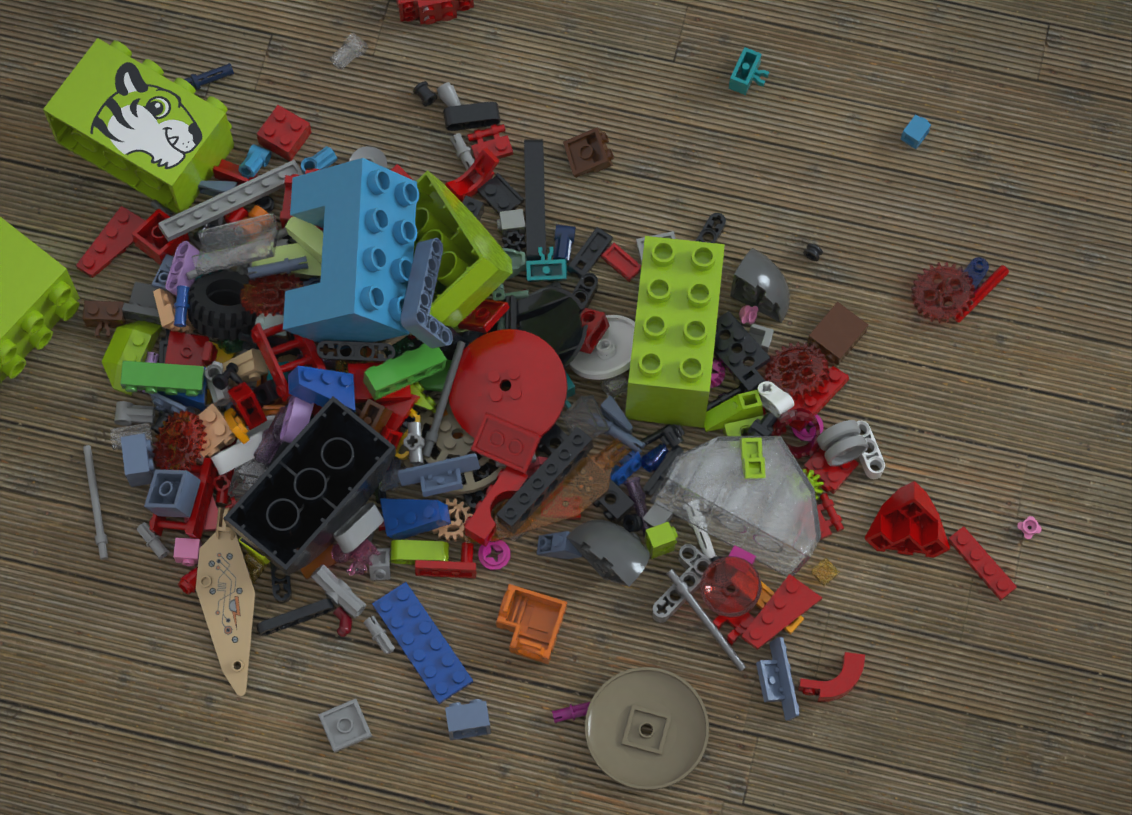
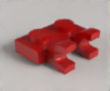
M730 596L716 610L719 616L712 622L718 630L725 622L734 628L726 638L727 642L732 646L743 635L755 618Z

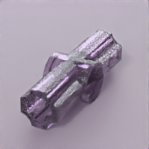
M285 406L279 409L270 427L263 431L262 440L253 454L254 459L259 463L269 465L281 443L285 442L280 440V433L287 411Z

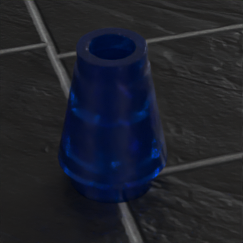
M659 444L643 455L640 461L641 466L648 472L656 471L668 453L667 447Z

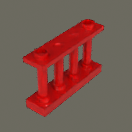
M257 323L251 330V337L261 351L276 384L277 394L279 397H282L283 402L288 401L292 396L289 394L288 383L283 373L291 371L297 366L304 365L327 370L322 359L317 355V348L313 340L294 334L295 340L271 348L266 337L285 331L283 330V323L264 330L261 324ZM296 347L301 349L303 358L279 366L275 355Z
M169 454L164 464V470H187L190 473L200 474L199 479L201 482L190 518L187 522L168 521L165 516H157L153 513L149 522V530L159 536H162L163 528L186 530L185 533L189 537L200 539L201 541L214 490L213 480L217 477L218 471L211 458L204 457L203 464L198 466L180 464L181 461L174 455Z

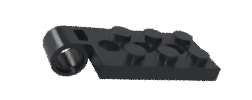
M730 311L717 318L714 355L733 375L734 381L744 393L758 390V385L765 382V380L757 370L771 361L770 356ZM727 333L730 335V338L723 340L720 336ZM734 347H740L742 348V351L739 353L732 352V349ZM751 360L754 364L748 367L744 365V362Z

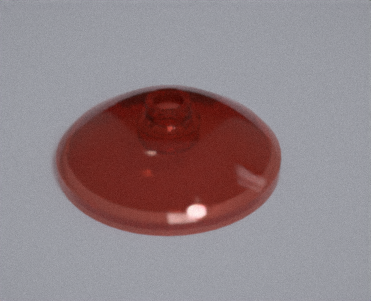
M728 556L715 560L706 568L701 578L700 590L705 604L714 613L724 617H738L748 613L755 607L761 595L762 584L758 571L750 562L739 557ZM729 586L735 587V591L732 593L728 592L727 589Z

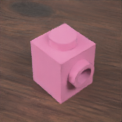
M175 538L173 556L175 562L182 563L185 566L198 564L199 549L202 546L200 539Z

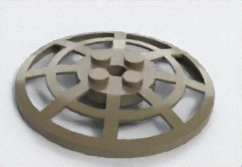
M433 391L427 394L426 396H431L433 398L435 396L441 395L442 392ZM449 398L446 404L448 415L442 418L437 433L439 435L437 443H434L440 454L436 460L431 456H423L427 463L443 461L447 457L456 458L474 453V451L470 450L474 438L455 419L449 404ZM413 405L412 408L416 410L419 406ZM429 410L425 414L418 412L417 415L421 416V436L425 423L432 425L433 417L431 415L434 412ZM401 425L400 431L403 434L405 433L406 426ZM456 432H460L463 434V437L460 439H455L452 437V435ZM404 444L399 449L400 454L409 451L408 447L404 446ZM483 456L478 460L480 467L486 464L490 458ZM409 458L402 460L406 468L414 467L410 463ZM507 466L499 467L491 475L477 482L474 481L472 471L464 472L467 484L463 485L462 489L445 493L468 494L485 489L498 480V473Z

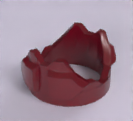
M803 408L793 409L784 412L776 422V436L783 452L788 457L800 459L804 456L813 455L820 446L817 442V437L820 435L819 423L809 410ZM793 420H808L816 427L813 439L808 444L799 447L787 444L781 437V429Z

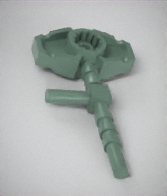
M502 248L512 259V274L506 279L509 280L526 270L527 258L525 252ZM502 283L493 291V300L505 302L506 296L511 295L515 296L516 299L528 298L529 291L522 290L505 293ZM505 314L496 322L498 325L497 330L505 329Z

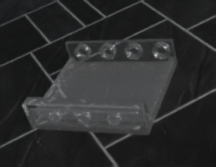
M274 213L199 230L198 235L201 241V249L199 255L192 256L197 275L274 257L279 234Z

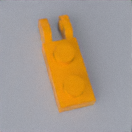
M230 408L224 413L225 420L233 434L245 444L250 440L247 435L249 430L245 427V423L240 416L234 417L236 411Z

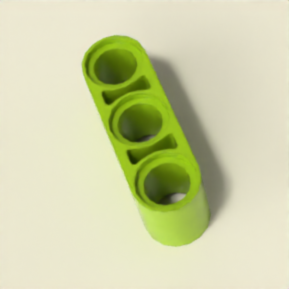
M393 540L391 541L390 562L394 564L415 565V560L449 561V543L444 541Z

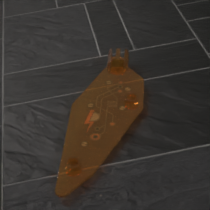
M616 438L598 454L583 458L514 534L499 523L496 515L511 498L505 500L491 513V517L496 523L497 531L490 542H496L578 516L608 491L612 468L630 452L624 449L625 446L619 443V440ZM466 535L463 537L466 543H478Z

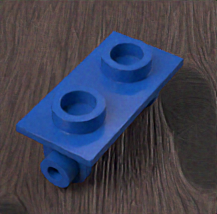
M627 451L618 460L622 466L619 467L617 464H614L605 471V474L619 487L635 471L639 470L644 463L638 451Z

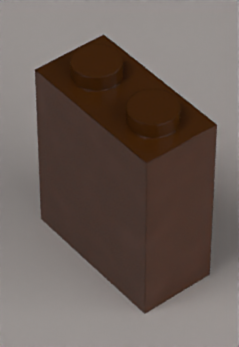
M837 302L810 333L807 343L812 350L822 353L828 362L839 365L867 332L868 324Z

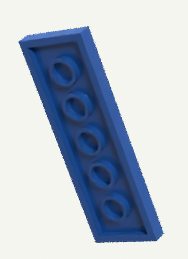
M407 582L372 603V606L438 704H441L473 683V679Z

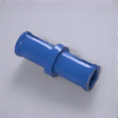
M177 286L176 303H174V326L186 327L187 310L190 308L188 304L190 287Z

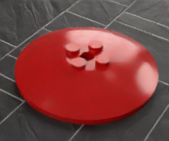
M517 329L497 330L480 336L463 350L448 397L449 404L459 425L474 439L486 412L543 436L556 423L563 411L567 398V376L562 361L555 350L540 337ZM505 381L511 382V388L508 391L501 390V384Z

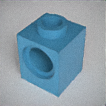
M915 114L903 130L901 140L917 149L928 135L931 124L927 119Z

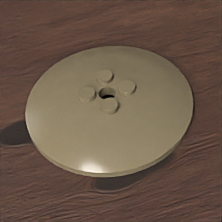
M638 667L613 676L598 689L587 710L585 737L593 760L609 778L629 788L657 790L680 782L697 767L707 747L709 720L701 697L683 678L660 668ZM644 725L650 726L653 730L648 736L641 733V728Z

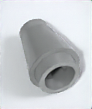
M447 82L437 89V96L448 107L461 105L454 85Z

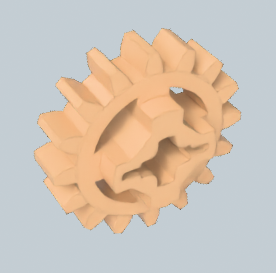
M447 498L445 504L448 505V509H451L449 510L450 520L455 517V522L451 521V524L433 529L432 531L433 534L439 532L438 539H442L444 536L446 537V542H449L450 538L457 542V537L464 539L463 533L465 532L464 523L459 519L461 513L464 515L465 521L469 516L472 517L473 514L469 513V506L464 508L463 501L457 504V499L454 498L453 503H450Z

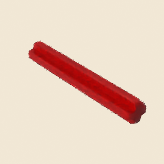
M1001 265L952 314V319L957 323L961 322L1008 275L1009 269Z

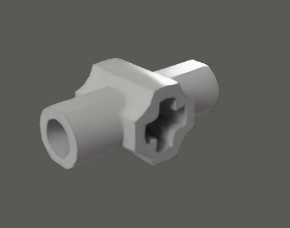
M409 422L408 436L404 438V446L409 449V461L411 464L423 463L422 450L425 447L426 440L421 436V423Z

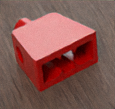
M245 382L228 390L227 393L236 411L249 430L268 421L254 392ZM254 409L253 413L250 415L246 410Z

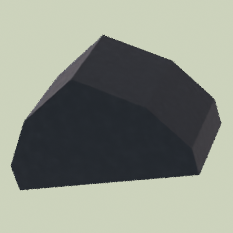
M332 396L223 518L225 524L289 576L310 564L336 541L333 534L367 503L379 486L396 455V447Z

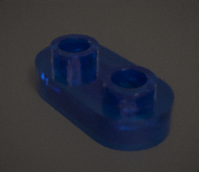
M974 258L960 276L958 286L963 292L971 293L975 291L986 276L989 264L984 258ZM980 264L983 268H978L976 265ZM966 279H971L972 283L966 282Z

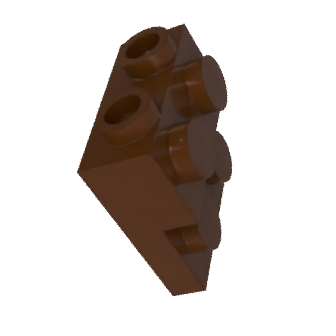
M598 127L563 142L573 176L576 178L591 171L596 173L613 166L611 160L614 159L612 150L608 149L606 145L609 142L608 136Z

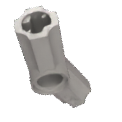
M324 564L318 567L310 576L325 591V595L334 604H339L353 618H356L364 611L366 604L352 592L351 588L343 580L337 578Z

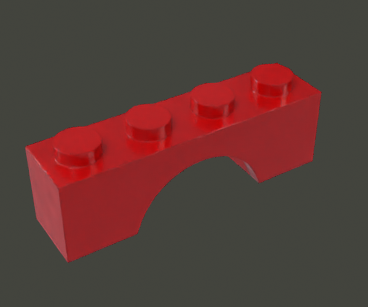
M509 466L500 470L497 476L498 480L494 485L491 484L484 500H480L477 503L475 513L472 517L469 516L464 523L465 535L485 547L497 531L496 523L491 517L493 508L500 501L512 498L529 479V475Z

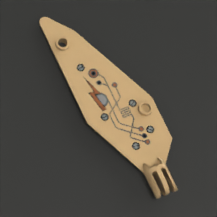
M218 507L216 532L199 549L196 592L222 672L236 694L243 696L246 694L255 590L237 534L225 524L223 519L231 508L223 509V507ZM240 662L241 667L237 670L236 664Z

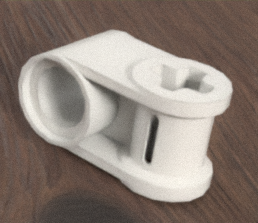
M765 381L758 385L762 406L775 417L779 418L784 412L794 406L792 397L774 385V383Z

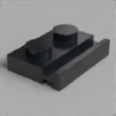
M499 173L477 190V193L499 216L500 212L515 210L520 203L524 202V199Z

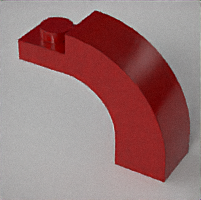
M488 148L482 149L472 166L459 178L446 182L445 186L461 202H463L465 196L472 198L477 194V190L495 174L493 170L500 160Z
M845 652L842 659L841 673L836 678L829 681L801 678L798 691L809 696H813L815 693L818 694V702H830L844 697L855 687L863 672L865 654Z

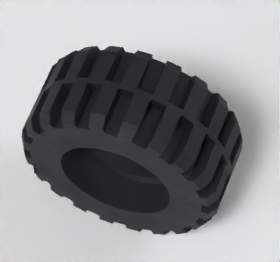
M223 270L222 272L212 271L211 274L202 275L201 278H198L191 285L188 297V304L190 305L188 319L191 325L198 329L199 333L202 335L206 334L211 339L218 338L221 341H224V339L234 341L238 338L240 332L251 335L256 318L264 310L263 290L254 279L250 280L246 274L242 275L237 271L228 272V270Z

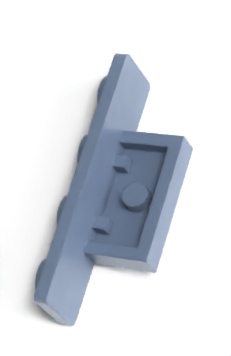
M474 453L406 468L397 472L402 486L421 482L423 497L462 489L461 473L480 469L477 454Z
M778 637L769 643L773 660H760L756 665L764 702L781 701L785 720L790 721L799 716V705L795 696V686L792 681L791 667L786 653L787 648L783 637Z

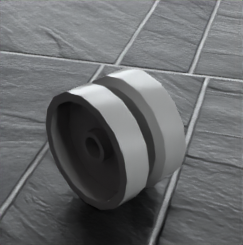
M847 420L835 424L817 437L821 450L826 451L824 457L828 465H843L858 458L868 449L869 446L865 438L859 435L861 430L855 420Z

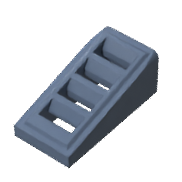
M201 181L198 187L201 194L215 197L238 186V182Z
M610 395L601 404L600 413L609 421H614L616 426L632 435L633 427Z

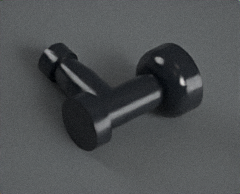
M229 363L222 374H216L212 379L213 385L220 390H224L228 386L229 378L238 385L245 381L237 374L239 369L235 363Z

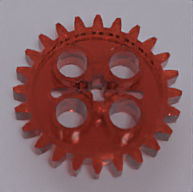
M938 262L936 268L930 264L929 271L923 268L924 275L917 274L919 281H913L916 287L911 288L912 293H914L911 297L914 300V307H918L917 311L919 314L923 312L924 318L930 315L931 322L938 318L939 323H941L942 319L949 323V318L951 317L955 321H957L956 315L963 317V310L969 312L968 305H973L971 298H975V292H973L975 286L972 284L973 279L968 278V271L963 273L962 266L956 269L955 263L949 267L948 262H946L941 267L940 262ZM942 279L940 283H934V280ZM960 285V288L952 289V286ZM928 296L935 297L933 300H926ZM946 302H953L951 306H944Z
M287 272L283 275L280 273L255 278V281L249 280V284H244V289H241L240 299L242 307H245V311L250 310V314L256 312L257 316L264 313L265 317L269 313L275 316L277 312L282 315L285 291L304 287L303 281H300L299 277L295 278L294 274L288 276Z
M799 341L796 343V346L789 343V348L782 346L783 351L775 350L776 356L770 355L771 362L767 363V368H765L766 381L774 383L782 391L793 396L794 400H797L800 395L802 399H805V394L812 396L811 391L813 390L819 392L818 386L824 387L823 380H828V361L825 354H822L821 349H816L814 344L808 347L807 342L803 346H800Z
M182 410L180 413L174 412V417L169 415L168 422L163 421L164 427L158 428L160 434L155 435L158 440L153 443L156 449L152 453L157 454L153 459L158 461L156 466L160 467V470H191V464L197 465L196 458L201 459L199 453L200 451H205L202 444L207 443V441L203 440V437L207 435L206 432H203L206 426L202 425L203 420L199 419L198 415Z

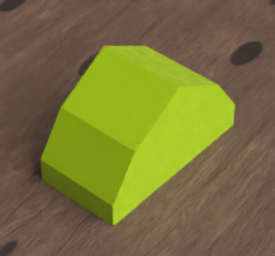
M427 170L416 181L419 200L416 203L415 225L417 228V238L414 241V254L418 242L438 238L442 242L443 254L430 314L442 324L456 327L512 274V259L469 209L438 178Z

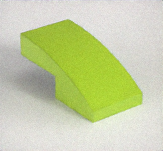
M762 437L740 438L744 479L766 478L765 457L762 455Z

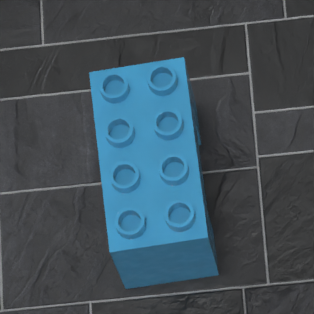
M364 158L292 178L290 215L324 230L320 283L285 291L283 330L318 343L322 341L372 343L410 334L401 324V313L413 263L414 241L417 238L415 217L419 191L416 181ZM349 346L341 347V349L350 348Z

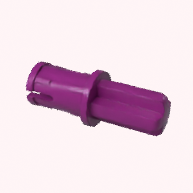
M590 702L574 706L569 704L570 707L552 710L554 722L557 723L569 719L574 721L577 717L585 716Z

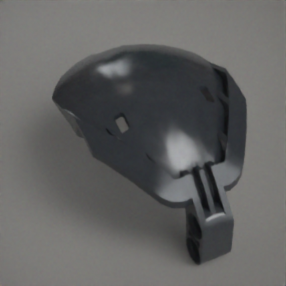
M551 287L517 301L516 324L519 323L520 327L516 329L532 333L546 341L555 350L564 368H566L577 356L586 338L588 325L582 327L580 313L585 308L581 301L571 292L562 288ZM495 323L487 333L497 331L498 325ZM446 326L452 332L453 341L450 345L439 348L445 358L452 360L458 341L465 343V349L471 342L487 333L468 330L461 336L451 326ZM505 381L501 384L502 386L511 388V382Z

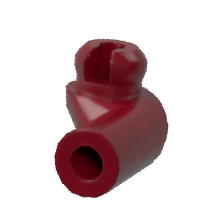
M340 606L333 614L340 620L337 634L345 637L351 632L352 619Z

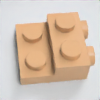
M160 288L153 291L162 327L175 332L193 333L195 328L188 319V310L186 327L174 326V303H176V296Z
M213 403L182 428L193 445L206 458H211L219 453L225 445L232 444L236 439L224 415Z

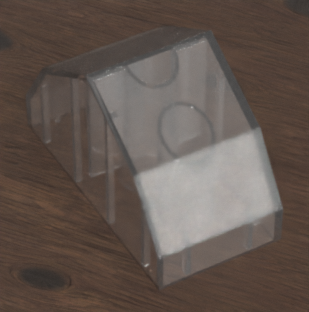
M718 436L676 456L650 500L732 547L736 545L755 555V560L786 577L789 574L793 577L811 558L821 539L815 489L781 436ZM762 437V455L765 457L766 478L744 479L740 438Z

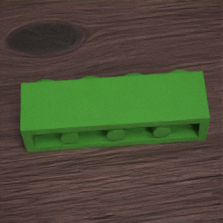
M422 344L413 351L408 350L395 359L390 358L379 366L368 368L364 372L363 382L373 399L377 400L444 370L447 359L439 347L430 348L426 344Z
M123 361L120 384L122 389H125L127 392L145 390L146 393L157 394V391H163L168 395L186 393V396L196 397L198 394H203L205 370L204 366Z

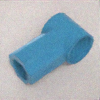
M253 144L248 151L247 157L239 166V172L245 178L254 177L262 166L266 167L268 165L272 152Z
M326 146L314 156L303 159L301 170L305 174L307 168L325 169L337 161V156L330 147Z

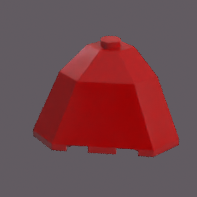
M915 481L899 488L881 506L865 535V540L876 551L881 552L889 549L897 550V554L913 555V553L925 554V557L934 558L950 550V545L936 507L927 492Z

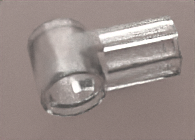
M351 33L346 37L343 45L330 57V61L336 68L342 70L355 57H361L367 51L368 44L355 33Z

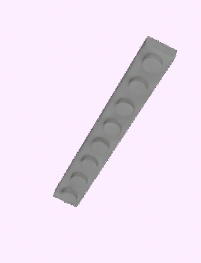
M292 160L158 223V227L169 242L285 187V175H303L304 173L296 161Z

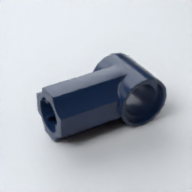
M556 224L553 260L565 259L567 263H570L576 226Z

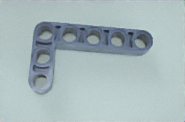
M438 238L417 243L401 313L402 326L430 348L448 346L453 341L451 330L430 314L443 254V244Z

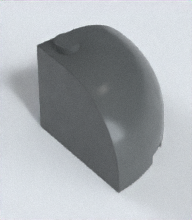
M752 248L734 273L730 297L750 305V307L757 306L759 312L782 323L790 304L787 281L780 269L766 255Z
M587 521L576 527L566 537L604 580L630 587L642 573L649 560V550L641 543V539L634 532L630 533L621 526L609 521Z

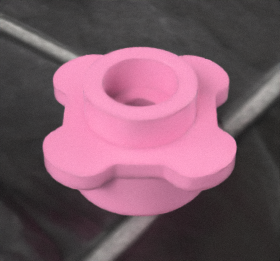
M743 306L739 312L741 323L753 324L757 317L758 307Z
M1033 516L1027 517L1024 522H1019L1017 525L1018 529L1024 533V538L1031 539L1034 534H1039L1042 530Z

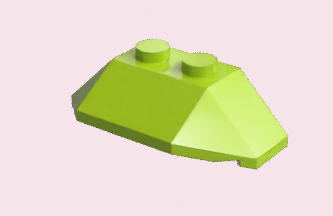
M136 321L116 328L101 361L114 390L132 396L133 392L125 391L120 384L122 362H145L147 352H152L162 325L146 321Z

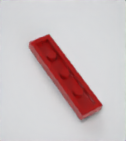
M964 526L948 538L949 543L1000 601L1017 588Z

